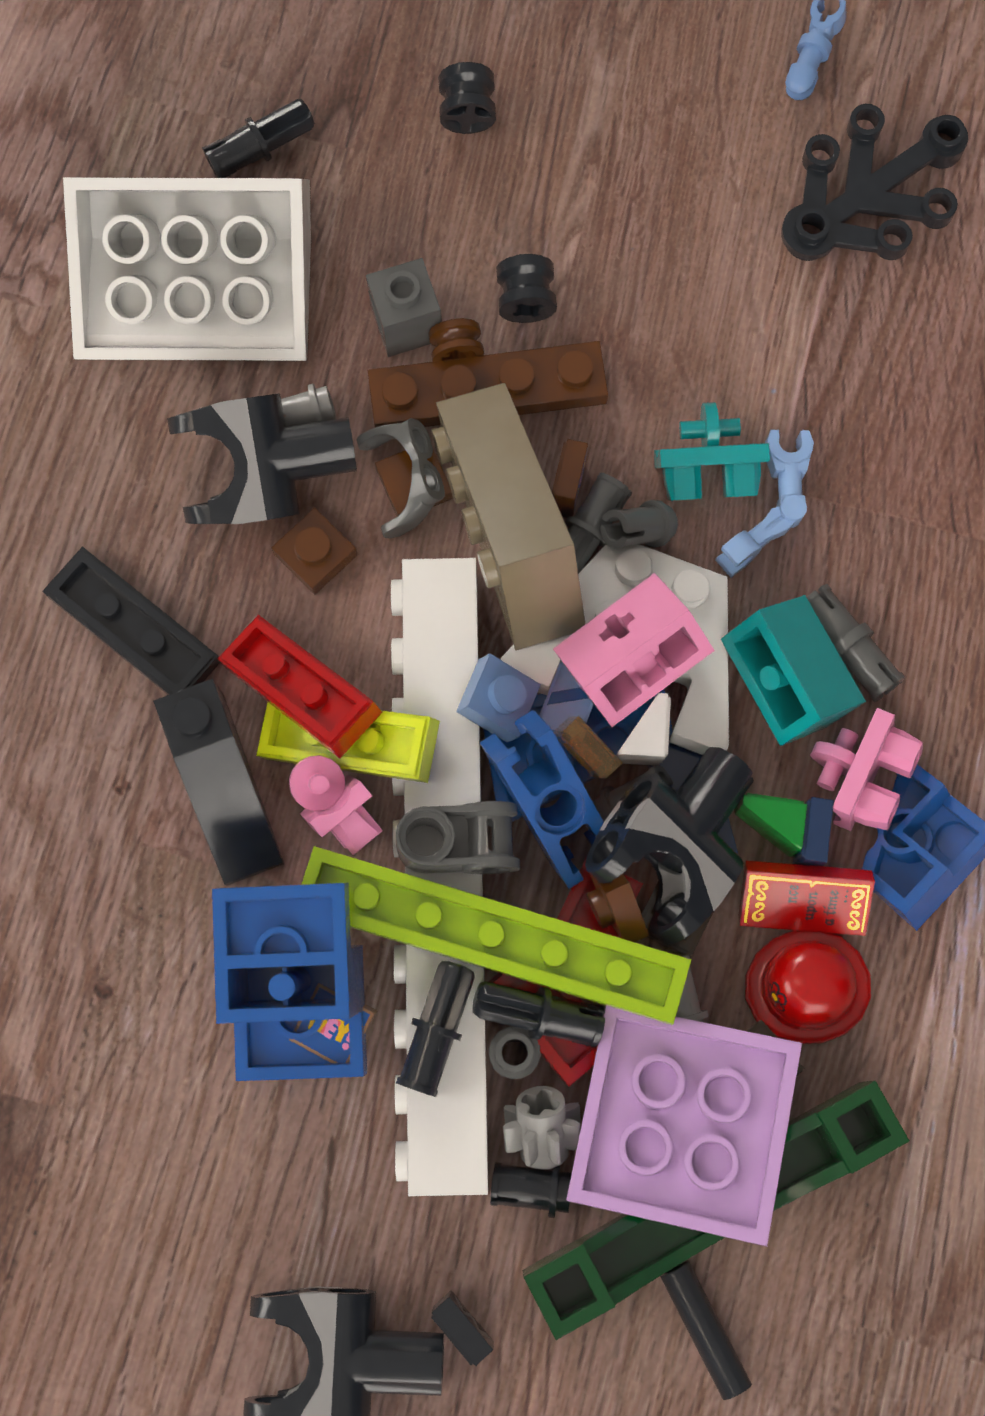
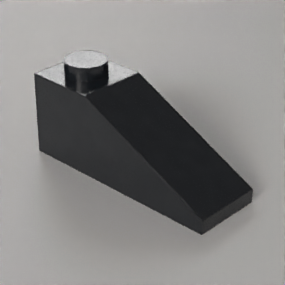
M210 679L153 700L173 759L224 885L233 884L283 865V858L226 699L215 681Z

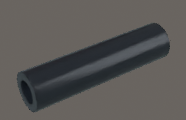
M684 1261L661 1275L660 1277L722 1399H731L749 1389L752 1383L690 1262Z

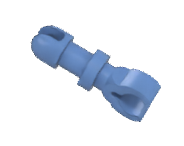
M813 0L810 9L811 22L809 32L804 33L799 40L797 51L800 55L797 62L791 65L785 81L786 92L790 98L804 100L813 92L818 80V67L820 63L828 60L831 53L832 44L830 41L834 35L841 31L846 22L845 0H839L838 11L832 15H827L824 22L821 13L825 10L824 0Z

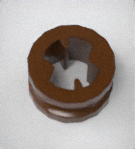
M456 318L434 325L428 333L430 343L436 347L431 353L432 361L438 362L484 355L483 344L477 341L481 335L479 323L472 319Z

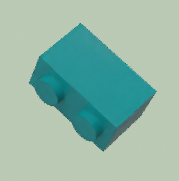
M806 595L759 609L721 638L723 645L780 746L827 728L866 702Z

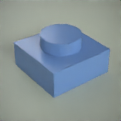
M490 653L478 659L456 712L490 733H495L497 737L505 742H509L519 738L520 733L514 722L530 712L541 684Z

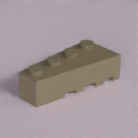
M498 384L436 402L441 427L431 430L436 452L441 464L448 462L452 464V467L446 468V473L456 504L465 502L466 508L461 509L469 541L471 545L479 543L481 551L477 552L481 572L487 588L494 587L515 651L575 633L586 623L574 543L506 384Z

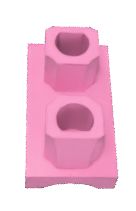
M877 708L856 754L852 750L857 741L858 734L845 728L841 729L835 744L823 741L816 742L810 754L813 760L824 767L817 781L820 787L834 791L840 776H846L833 804V812L836 813L833 823L849 831L852 830L855 822L883 830L889 829L900 802V794L873 784L879 768L882 767L911 778L923 751L922 741L903 730L895 728V714Z
M320 755L308 756L299 761L292 769L289 778L290 792L294 800L305 808L299 814L318 835L323 837L331 831L340 844L354 855L383 831L362 806L363 803L372 797L370 792L361 781L349 775L344 776L340 766L332 759Z

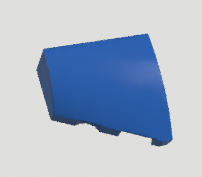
M918 764L911 778L896 773L897 777L892 791L900 794L897 811L888 830L877 828V841L867 851L862 866L863 870H872L875 879L873 892L916 931L985 858V821L950 795L943 783Z

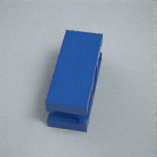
M533 709L517 719L514 724L521 735L528 732L537 742L543 754L541 762L529 766L521 774L517 775L511 766L519 762L521 757L514 746L507 749L495 733L481 741L480 745L512 800L517 804L519 812L550 865L568 889L584 879L570 860L574 858L568 846L561 847L560 840L562 837L574 833L585 824L588 831L584 835L592 846L604 821L553 730ZM562 790L561 796L555 804L547 808H540L543 799L549 793Z

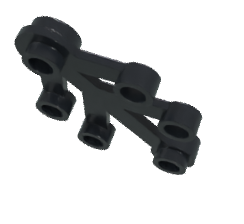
M873 104L857 106L852 111L847 124V134L851 139L845 192L827 205L828 173L835 168L840 154V147L838 142L829 135L819 134L810 138L802 156V163L806 169L802 204L792 208L787 213L781 228V237L787 250L794 257L804 261L822 258L828 255L834 247L873 252L883 259L897 260L905 255L913 236L909 225L899 219L919 221L931 229L946 227L951 222L958 206L955 195L948 189L934 188L928 191L924 197L889 191L927 165L938 169H945L955 165L960 160L968 143V132L963 122L953 115H942L933 118L926 124L919 142L871 174L874 144L880 136L885 123V117L881 109ZM857 121H870L875 128L863 129L857 124ZM938 133L946 134L950 136L953 140H944L938 135ZM822 150L830 158L819 160L813 156L812 152ZM929 204H941L947 213L937 214L930 209ZM858 213L897 218L883 222L879 229L845 224L846 221ZM802 225L816 226L821 232L810 234L803 229ZM887 234L896 235L900 238L902 244L897 246L891 245L885 241L884 236Z

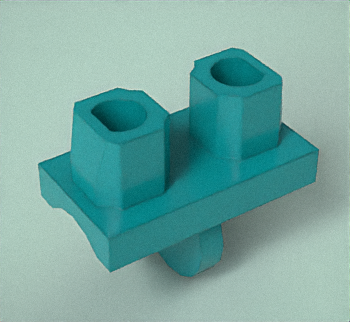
M704 402L701 405L700 420L679 422L680 439L701 438L702 447L654 450L655 468H663V481L668 500L671 501L702 499L701 465L722 464L723 497L758 496L761 462L770 461L769 443L719 446L720 437L740 436V418L719 419L716 403Z

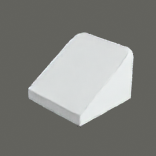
M658 693L618 751L616 757L619 760H613L614 763L654 766L659 765L666 758L669 746L671 697H668L667 693Z

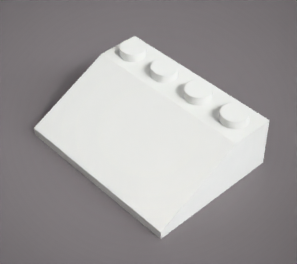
M63 177L74 359L307 360L311 253L310 180L292 178Z

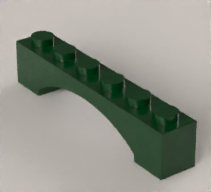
M876 1081L859 1082L788 1122L773 1211L849 1173L853 1174L910 1141ZM622 1214L523 1269V1278L555 1340H558L615 1308L616 1304L640 1288L725 1237Z

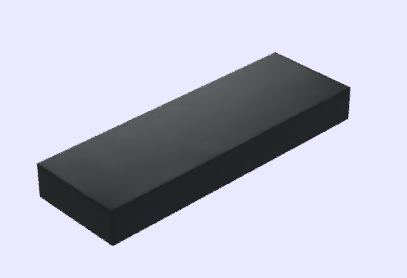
M83 546L42 591L56 605L167 695L204 682L220 663L217 659L219 656Z

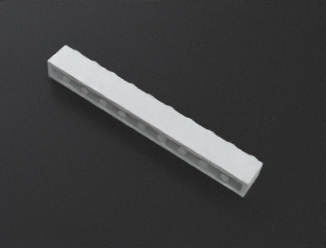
M476 558L402 559V579L391 580L392 616H403V638H392L391 660L392 674L403 675V698H392V712L428 716L439 720L440 724L428 783L392 778L393 795H404L405 814L414 808L423 806H458L481 802L480 726L456 712L478 662ZM393 820L394 857H398L396 831L400 820ZM426 825L413 829L406 840L411 851L422 856L435 854L444 844L440 832L432 826ZM405 866V874L483 897L482 874H468L464 872L424 874L414 872ZM395 945L394 981L395 984H406V1009L395 1010L394 1014L395 1049L407 1048V1054L417 1026L411 1024L412 1019H420L438 964L442 961H450L471 969L475 974V979L457 1029V1033L462 1034L461 1041L455 1039L453 1041L437 1088V1096L433 1097L396 1084L397 1078L400 1075H395L396 1115L407 1114L408 1141H396V1181H408V1196L488 1195L485 1020L472 1013L476 989L480 982H484V968L410 945Z

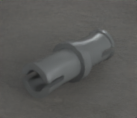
M828 584L822 585L818 589L820 593L815 590L807 596V599L844 664L871 695L870 698L877 702L882 699L883 693L885 695L889 694L906 677L897 670L871 639L874 631L865 622L859 624L834 595L831 587Z

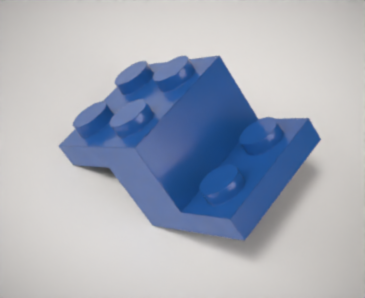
M349 883L212 889L216 1024L234 1023L236 1081L364 1077L367 1074L366 1033H364L363 1006L365 1005L363 945H351ZM318 983L335 991V998L310 999ZM349 1019L350 1062L330 1063L289 1039L301 1040L310 1037L319 1030L324 1020ZM315 1020L309 1030L304 1032L294 1031L298 1021Z

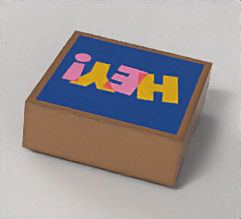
M318 983L310 999L335 998V991ZM366 1004L363 1006L364 1033L367 1032L377 1013L376 1009ZM349 1019L324 1020L319 1030L310 1037L301 1040L289 1039L330 1063L350 1062ZM315 1020L298 1021L294 1031L304 1032L309 1030Z

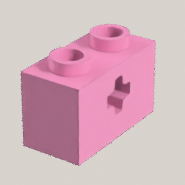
M655 573L553 648L576 682L611 727L615 726L715 651L689 609Z

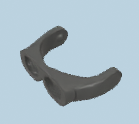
M413 418L407 419L402 423L383 425L370 429L359 435L356 439L360 450H372L391 439H397L412 460V482L406 507L398 517L381 526L384 538H396L417 527L426 518L435 503L445 497L442 478L436 467L427 460L432 456L433 452L429 434L424 425Z

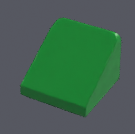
M747 793L743 796L736 806V816L787 856L794 857L801 851L807 804H804V801Z

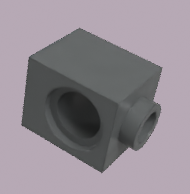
M423 258L367 274L366 281L370 306L387 356L391 357L431 344L428 333L434 325L442 322L441 309Z

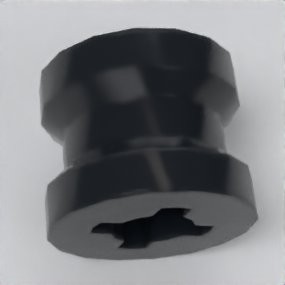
M459 62L443 69L438 76L439 93L445 98L439 107L440 123L443 127L461 134L478 133L492 127L496 121L495 103L490 98L495 90L493 71L489 67L475 62Z
M519 254L502 260L496 266L497 283L504 291L499 298V315L503 319L517 323H533L545 320L556 312V295L549 287V284L554 280V263L549 258L537 254Z

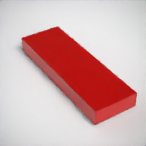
M260 615L217 658L228 671L339 759L382 713L373 700Z

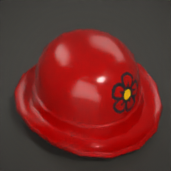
M792 930L772 938L755 954L745 975V1000L756 1022L762 1020L777 1038L802 1044L825 1043L846 1035L863 1019L871 1000V974L860 952L842 936L833 933Z

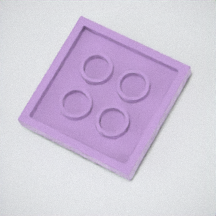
M606 1005L604 1031L597 1047L566 1200L767 1246L802 1043L675 1017L674 1024L669 1025Z

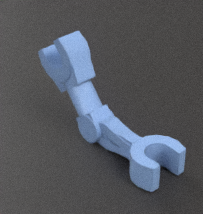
M770 430L765 443H769L770 461L767 462L771 477L778 478L779 499L776 507L770 510L763 521L749 532L743 530L722 546L721 551L723 553L715 561L730 578L745 568L771 540L785 535L791 528L798 526L806 514L807 505L805 495H802V479L808 470L814 444L809 430L800 431L796 439L797 451L792 453L786 452L781 448L779 444V430Z

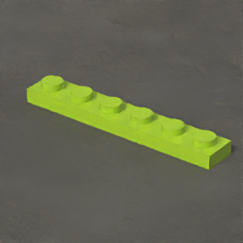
M316 846L313 847L301 885L349 883L351 928L662 1023L674 1024L691 959Z

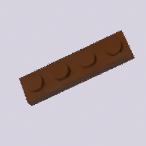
M600 341L367 370L375 428L402 423L410 418L418 420L424 427L441 425L436 402L502 383L506 384L518 415L604 405L608 401Z

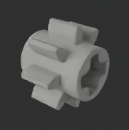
M536 1086L523 1091L516 1100V1106L505 1105V1125L503 1126L505 1151L507 1153L520 1151L521 1159L526 1166L536 1169H551L559 1166L567 1159L569 1150H577L581 1131L580 1105L578 1102L565 1105V1098L557 1089L548 1086Z

